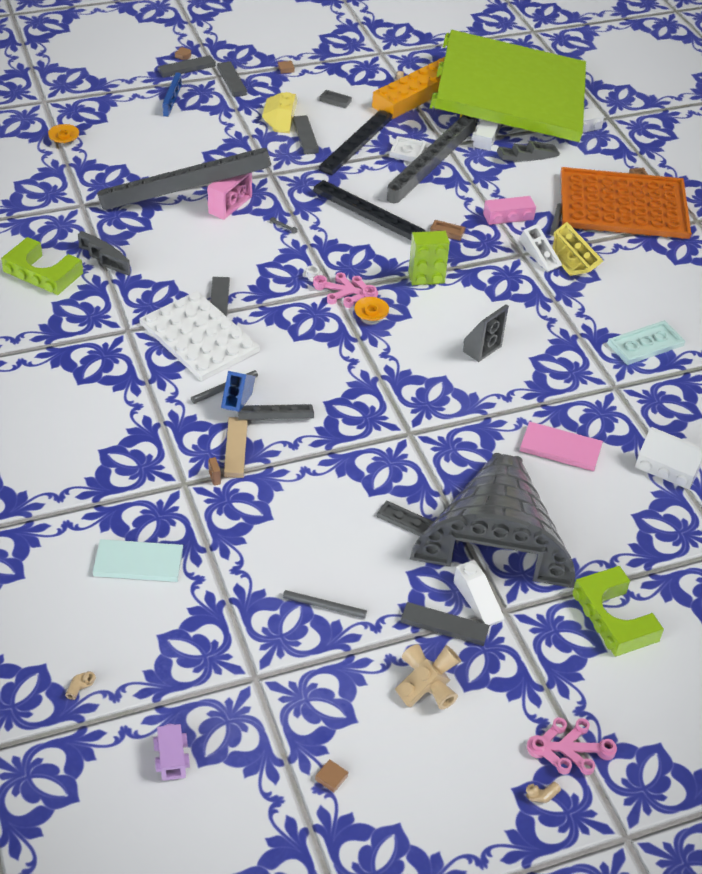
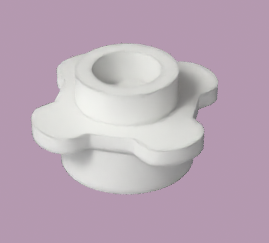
M314 265L308 266L306 272H303V277H307L311 281H313L315 276L323 275L319 267Z

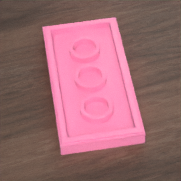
M529 421L520 451L594 471L603 441Z

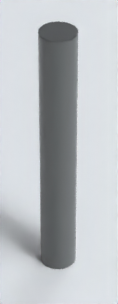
M558 203L550 231L552 236H554V232L558 229L562 213V203Z

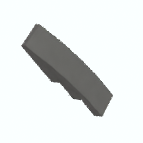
M529 141L527 146L515 143L512 148L499 146L496 151L501 160L535 161L560 155L555 145Z
M83 231L78 233L79 248L89 251V256L100 260L101 266L128 276L131 274L130 260L120 251L96 236Z

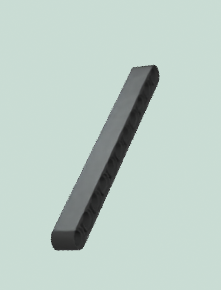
M465 115L460 117L388 184L387 201L398 203L475 131L477 118Z
M259 148L102 189L97 192V196L102 209H112L266 169L271 166V160L267 148Z

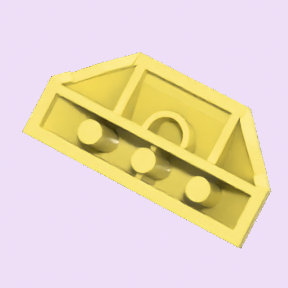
M285 92L266 99L262 117L272 127L274 132L290 133L297 105L296 94Z
M568 222L554 232L552 248L562 263L561 267L569 276L591 272L603 262L600 256Z

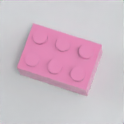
M252 172L209 184L207 188L208 213L225 220L252 197Z

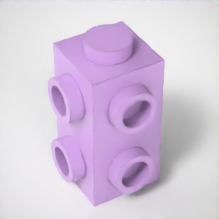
M167 724L157 727L158 736L153 737L154 751H159L160 757H155L156 772H161L162 781L186 778L185 768H190L189 753L184 754L183 748L188 747L187 734L181 732V724Z

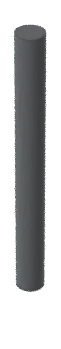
M256 370L246 373L247 375L258 377ZM226 382L192 396V403L195 404L223 392Z
M284 590L283 593L284 599L364 619L367 615V610L288 590Z

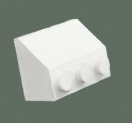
M651 427L640 450L635 467L690 490L702 463V447Z

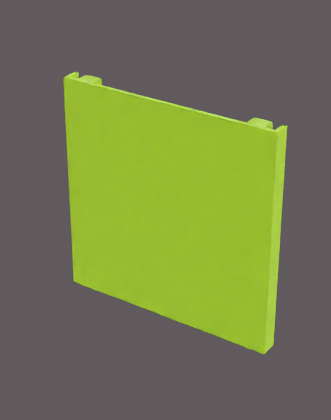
M452 29L450 33H446L443 48L447 46L444 62L439 63L436 77L441 75L438 92L432 95L431 109L434 106L436 109L580 142L583 133L586 61Z

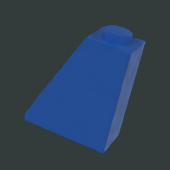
M228 371L221 408L240 412L252 395L256 376Z

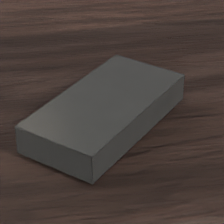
M325 90L320 95L319 101L347 108L352 102V97Z

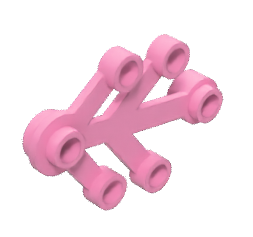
M337 273L335 281L340 284L327 282V278L323 275H317L313 278V286L316 290L321 291L328 288L339 291L327 295V303L336 304L337 299L345 297L343 305L351 308L354 302L361 298L378 297L376 287L366 285L360 276L352 277L351 283L344 273Z
M563 718L554 719L552 727L543 736H532L527 742V749L531 756L535 758L545 757L557 767L558 772L561 774H568L571 771L572 762L585 775H591L594 772L595 762L588 758L583 759L576 752L597 753L601 759L611 760L615 757L617 746L611 739H604L600 743L574 742L589 730L590 723L584 718L578 719L575 728L560 742L551 741L557 734L565 732L567 722ZM554 752H561L567 758L560 759ZM561 764L567 765L568 768H563ZM584 765H589L591 769L585 768Z

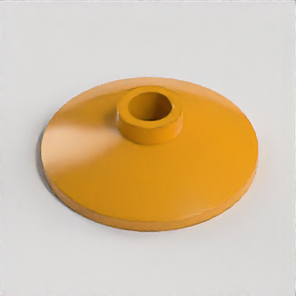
M60 124L52 127L48 131V136L55 142L67 143L78 138L79 130L73 125Z
M365 297L355 303L354 311L357 316L364 320L378 321L388 315L389 306L380 298Z

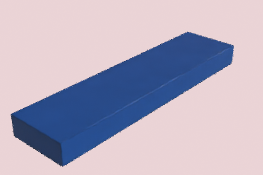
M175 73L162 103L163 116L168 117L179 94L182 86L181 73Z

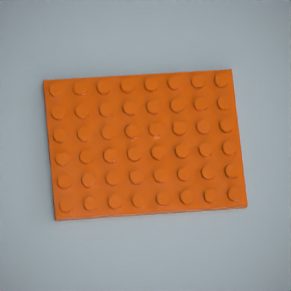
M561 167L562 225L568 222L573 228L690 239L691 227L684 178Z

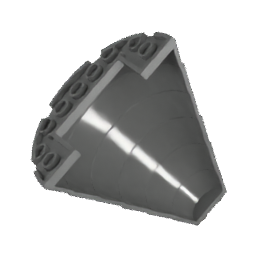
M494 453L477 475L454 498V501L443 510L440 516L417 539L410 555V560L450 567L455 540L538 554L533 581L574 588L575 567L571 556L557 533L556 527L522 463L523 460L519 456Z

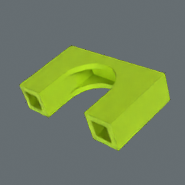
M26 237L1 258L3 272L56 295H59L83 274L82 260L70 254H67L51 267L38 268L31 266L43 255L41 242Z
M620 566L576 579L572 591L575 600L579 601L584 614L590 618L596 632L600 633L607 649L611 650L615 657L660 642L664 630L653 613L632 620H622L613 617L604 609L603 602L627 593L630 580Z

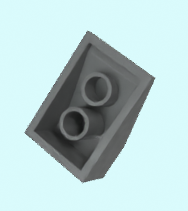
M507 304L483 319L465 337L463 352L477 362H480L502 347L509 308Z

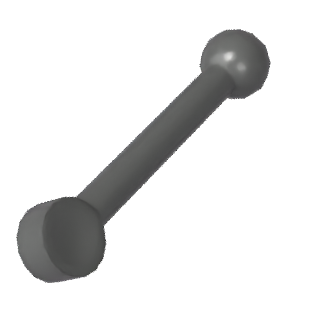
M274 217L270 218V223H276L284 228L291 230V232L294 234L297 233L298 230L296 227L292 228L284 223L277 221Z

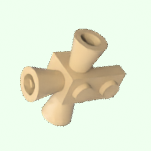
M418 644L406 649L402 659L414 671L395 688V691L406 706L412 707L426 692L433 694L441 710L454 704L458 695L446 685L450 679L445 672L461 662L460 657L447 645H445L434 662L426 659Z

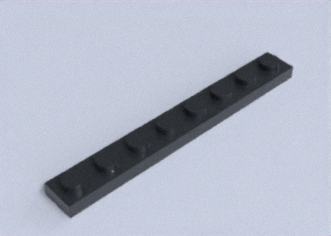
M379 110L319 165V171L329 175L337 172L392 120L393 114Z
M322 180L313 188L314 193L409 240L412 239V232H426L425 229L325 180Z

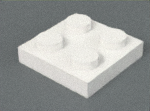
M397 136L390 150L389 157L413 162L424 152L426 142Z

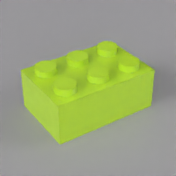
M446 231L412 232L408 269L411 285L445 284L450 246Z

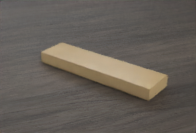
M238 417L228 418L224 477L244 478L248 420H238Z

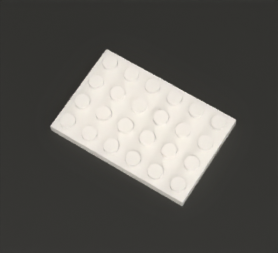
M198 291L139 318L140 324L201 382L260 352V346Z

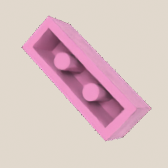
M530 196L486 200L483 215L489 225L534 220L536 205Z

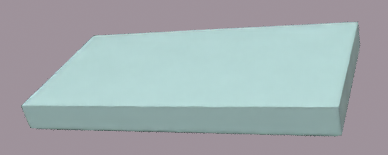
M664 320L610 338L607 344L629 365L682 347L686 341Z
M100 539L93 576L178 582L183 545Z

